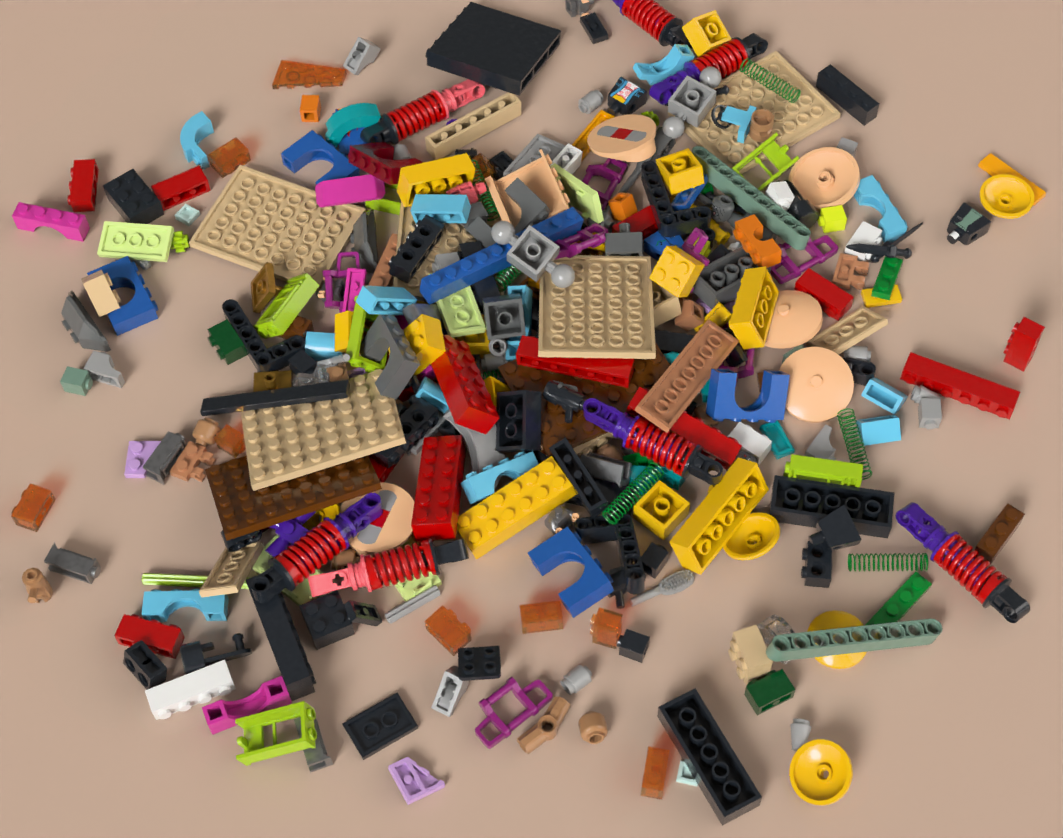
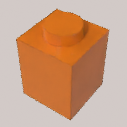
M302 95L300 105L302 122H319L321 111L319 95Z
M619 192L608 201L614 220L622 221L638 212L633 195L630 193Z

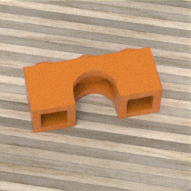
M755 214L735 222L734 237L741 242L744 251L750 254L755 265L769 268L781 263L782 250L774 239L760 240L763 238V225Z

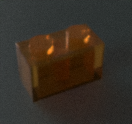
M237 137L208 154L211 167L222 178L237 170L239 165L243 166L251 161L248 148Z
M29 484L28 488L23 491L18 505L13 508L11 517L17 526L38 532L56 499L51 490Z
M561 601L520 605L522 634L563 629Z
M443 605L425 620L426 630L453 656L458 653V648H464L472 641L470 627L465 622L461 623L457 619V615L451 609L447 610Z
M599 607L597 614L592 615L590 622V634L593 635L592 643L616 649L622 632L623 614Z
M648 746L641 796L662 800L670 750Z

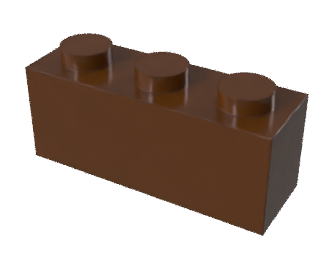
M1007 503L976 545L975 550L978 551V556L982 555L985 558L984 561L988 560L991 565L1020 526L1025 513Z

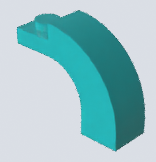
M357 103L344 107L334 113L326 122L328 131L325 134V140L337 148L343 136L350 130L360 127L366 128L378 123L381 115L377 105Z

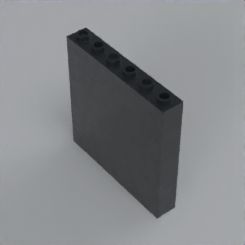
M470 2L467 7H464L460 15H457L456 19L449 24L448 28L442 32L438 40H435L434 44L427 49L425 55L427 66L520 96L560 45L561 30Z

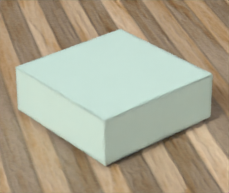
M185 203L174 216L176 220L190 226L200 216V212Z
M680 760L676 782L698 786L685 762Z

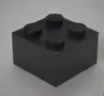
M338 590L299 606L317 650L355 634L352 622L347 617V612Z

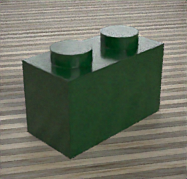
M228 319L207 329L209 333L207 339L210 345L217 348L216 353L220 360L224 359L227 365L247 356L244 343Z
M780 669L768 672L760 680L754 679L750 681L746 686L744 695L756 715H759L793 698L796 689L784 670Z

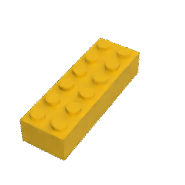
M550 456L458 516L457 531L462 539H465L466 545L477 560L574 497L576 492L554 458Z
M738 457L723 475L721 482L714 486L669 541L682 568L701 575L768 492L769 489L757 463Z

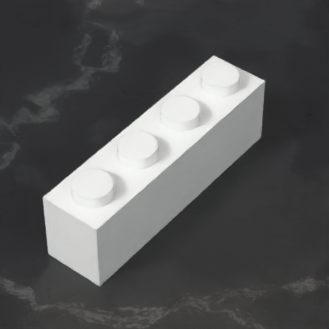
M222 660L145 690L152 714L158 720L169 718L172 714L179 711H187L196 704L207 703L219 695L225 696L236 688L226 661Z

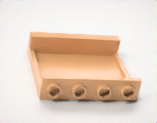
M542 149L539 150L541 158L497 181H494L491 176L485 178L502 221H508L514 228L520 222L521 208L507 195L505 189L517 177L548 206L551 212L546 219L569 209L568 203H570L567 194L562 192L564 186L560 180L557 181L558 173L554 167L551 168L550 166L553 162L549 154L545 155Z

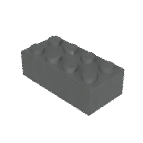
M742 246L705 266L694 284L692 292L711 309L718 302L725 305L737 298V292L739 291L745 269L758 268V265L753 263L750 254L745 252Z

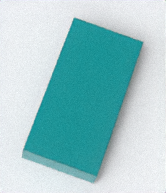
M778 420L775 423L769 422L760 426L761 433L772 441L771 451L777 460L794 453L795 449Z

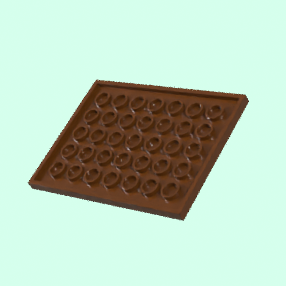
M655 342V359H634V371L629 388L518 365L516 359L498 366V371L510 391L531 390L541 392V446L549 458L552 456L549 447L564 438L568 440L572 448H575L608 433L599 426L587 421L582 410L579 413L573 411L572 423H566L565 410L562 409V406H555L543 399V391L549 380L576 386L579 393L586 395V400L595 398L624 413L639 386L650 390L670 364ZM591 408L588 411L595 412L596 409Z
M368 455L253 491L250 482L247 456L231 459L228 462L205 469L227 541L382 489Z

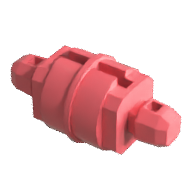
M471 181L451 188L446 191V194L467 195L470 204H474L479 201L477 195L485 193L487 188L484 182L473 186Z

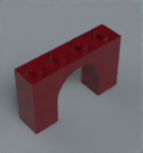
M386 142L350 145L348 154L350 164L389 185L398 184L402 167L423 163L416 158L393 160L394 147Z

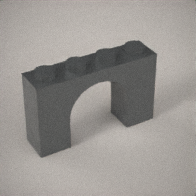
M518 177L505 189L507 195L521 208V219L514 228L515 234L527 229L529 225L533 226L540 221H544L551 212L548 206ZM479 216L466 228L469 234L476 241H480L484 248L496 243L491 236L492 228Z
M379 314L361 341L359 352L362 357L380 363L390 347L389 360L376 380L375 385L380 395L397 399L420 363L410 346V342L405 337L404 331L397 322V318L390 314Z

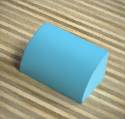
M306 333L305 352L315 361L330 359L344 354L343 352L335 351V333Z
M425 377L415 396L423 398L445 413L449 407L440 385Z
M876 377L868 381L861 394L864 398L892 414H896L908 398V395Z
M894 414L857 420L864 446L901 440L899 417Z

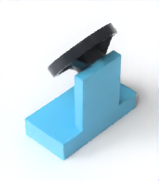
M717 105L712 109L711 117L714 124L721 129H726L731 124L739 125L737 142L744 144L750 130L752 113L756 111L757 107L750 105L748 111H744L730 106ZM716 108H720L718 117L715 118V110ZM717 120H720L722 122L725 121L728 123V125L722 126L717 122Z

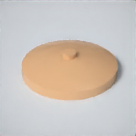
M823 147L812 150L802 156L792 167L789 181L794 184L805 200H809L817 211H821V208L843 205L853 197L860 184V170L854 157L845 150L835 147Z
M795 290L779 291L764 346L785 349L802 345L811 340L819 332L823 322L822 309L818 301L804 292Z
M822 347L800 349L792 353L779 369V371L790 375L785 410L799 420L810 423L829 421L839 415L837 413L845 409L851 400L854 388L851 370L842 357L829 349Z

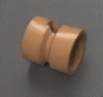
M758 109L752 113L749 130L751 139L757 142H765L772 136L774 123L772 112L766 109Z

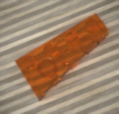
M281 60L272 87L273 89H279V87L287 86V89H293L295 86H304V88H311L314 85H320V87L343 86L347 73L346 69Z

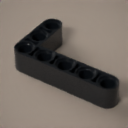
M653 161L642 163L641 180L659 233L663 237L692 233L696 227L701 230H706L710 227L711 210L706 206L673 212L657 164Z
M229 299L222 304L225 319H228L244 343L247 355L258 372L279 371L289 366L288 359L301 349L305 351V339L300 335L292 336L267 349L238 302Z
M627 513L623 514V517H620L619 521L617 520V524L609 523L603 515L596 516L593 519L591 517L577 519L574 527L582 540L581 544L616 541L626 590L633 595L641 594L645 590L644 569L632 517ZM610 514L607 515L610 520L615 522V519ZM612 514L616 519H619L616 514Z

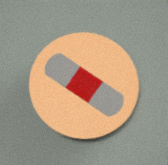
M629 114L617 116L597 125L590 132L587 142L591 151L600 157L627 162L644 161L652 157L656 152L654 141L656 124L651 118L643 115Z
M380 482L382 489L371 492L377 493L380 496L383 513L365 529L358 532L356 537L348 540L349 545L356 551L357 556L369 554L373 557L375 552H378L381 556L382 550H386L389 553L390 548L396 549L410 538L413 533L411 522L414 500L404 489L394 484ZM365 495L344 501L340 507V513L346 511L348 507L358 502Z

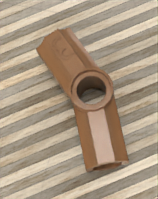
M555 696L538 723L517 738V742L522 750L530 754L547 740L554 739L571 704L564 698ZM551 725L553 728L546 731L542 727Z

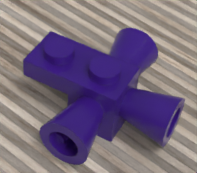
M316 511L270 526V528L276 530L275 533L279 537L265 551L272 557H275L283 550H286L289 544L293 545L295 541H299L300 537L305 536L307 532H311L302 525Z

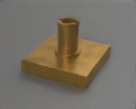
M266 262L251 281L252 307L255 313H260L272 297L277 296L281 289L284 288L275 285L273 263Z
M291 370L254 372L253 392L292 387Z

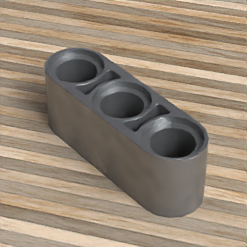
M411 304L403 309V314L409 325L421 314L439 319L441 328H445L437 304Z

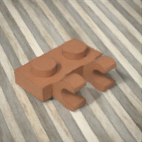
M840 253L832 283L841 288L850 289L852 285L858 290H863L866 279L864 276L868 274L870 263L857 261L858 256ZM857 271L860 275L863 276H856L854 275V272Z
M189 441L169 472L172 476L187 482L190 477L203 482L206 474H203L204 469L198 467L199 463L202 462L208 466H213L216 459L212 458L214 454L208 452L206 447Z

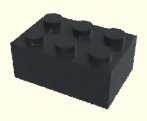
M134 169L103 185L107 199L127 223L149 224L164 215L160 200Z
M531 390L497 392L496 411L499 419L496 422V451H541V392Z

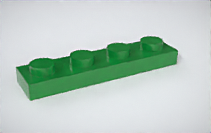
M915 572L865 625L899 622L931 588L932 583L918 572Z

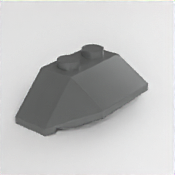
M369 210L362 213L353 225L354 233H350L351 244H354V247L351 248V252L356 251L359 253L360 268L366 269L369 274H374L378 265L376 222L374 210Z
M73 290L70 291L61 312L64 318L61 321L67 331L71 330L72 333L70 335L75 343L79 342L82 348L105 352L110 351L107 339Z

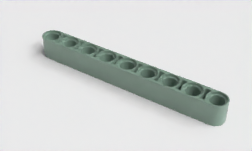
M701 146L693 147L692 153L702 165L703 174H707L708 182L726 196H729L750 215L755 214L764 226L796 250H804L811 235L809 228L707 149Z
M930 618L776 635L766 648V655L770 660L779 662L929 645L941 634L943 628L938 620Z

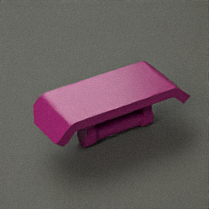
M371 174L322 181L315 186L316 202L322 208L382 199L385 195L384 182Z

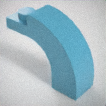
M674 44L668 55L662 60L651 64L635 63L633 70L640 80H647L649 85H654L676 74L677 71L683 70L684 63L693 60L695 56L688 45Z
M202 111L192 116L185 123L181 130L180 142L188 163L194 161L196 165H200L205 170L210 165L207 155L198 145L205 137L214 133L211 120Z

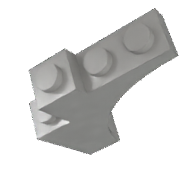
M450 409L446 410L443 417L458 430L467 445L471 459V473L476 471L479 474L483 472L482 468L493 464V467L498 466V462L506 458L502 452L495 450L496 423L487 434H483L455 424ZM502 475L496 478L494 490L498 485Z

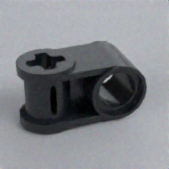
M848 357L843 358L851 370L855 384L866 386L868 381L875 377L876 367L872 362Z
M222 530L221 536L227 551L235 552L259 541L262 531L258 530L227 541Z

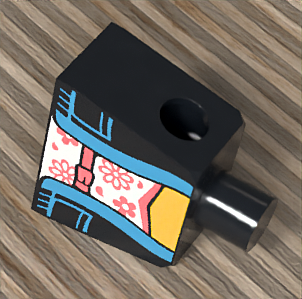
M620 77L608 94L609 108L607 112L613 116L617 113L622 115L632 114L646 104L647 91Z

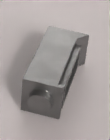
M167 432L143 465V469L148 471L146 477L164 485L163 478L169 474V471L187 445L185 438L181 434Z
M592 452L581 455L580 460L592 477L617 483L619 487L629 485L632 463Z
M55 542L44 560V563L49 564L48 569L50 571L92 584L94 579L100 574L101 567L96 558L92 559L63 548L58 549Z
M298 717L294 721L299 738H302L301 717ZM317 719L314 720V728L317 732L316 748L303 750L310 773L333 765L331 757L327 754Z

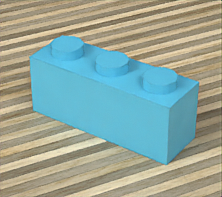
M415 194L410 212L415 223L418 220H422L425 215L442 223H467L471 205L467 195Z
M363 285L356 303L368 314L404 315L403 309L408 305L416 304L417 299L404 287Z

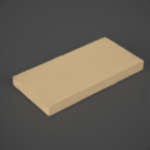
M862 306L816 334L811 340L806 342V346L826 348L839 355L888 325V320Z
M262 541L247 545L235 552H228L225 547L199 590L201 598L238 593L264 549Z

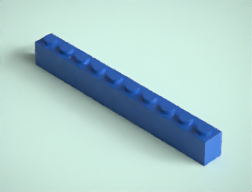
M571 207L532 227L554 242L558 239L563 240L577 234L581 230L584 219L574 207ZM525 230L516 233L515 235L520 237ZM495 243L421 279L419 292L428 304L431 305L512 266L507 261V253L512 246L509 243L505 245Z

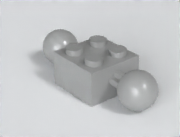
M711 66L704 68L699 76L700 82L689 76L685 77L668 100V112L675 116L667 118L663 123L662 130L666 136L672 137V139L679 138L685 129L684 121L695 127L700 125L716 103L717 91L713 90V88H716L721 82V73L717 68Z
M499 221L493 225L491 230L493 240L501 245L509 243L512 246L507 253V261L535 282L547 271L551 274L552 282L557 287L567 288L573 284L575 272L572 267L567 264L557 265L553 262L559 254L560 247L530 225L520 237L515 235V229L508 221Z

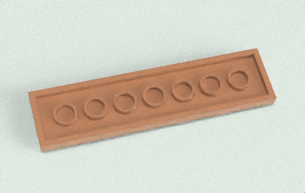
M708 319L640 401L635 411L668 433L710 380L711 368L718 369L736 347L739 340Z

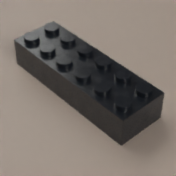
M775 475L769 514L779 523L816 528L819 520L845 505L860 535L888 539L892 528L894 492Z
M256 575L246 579V583L291 701L314 693L313 685L316 684V680L283 595L279 592L270 601L258 603L254 598L251 588L252 580L259 576Z
M696 688L658 707L657 717L722 826L760 806L762 796Z

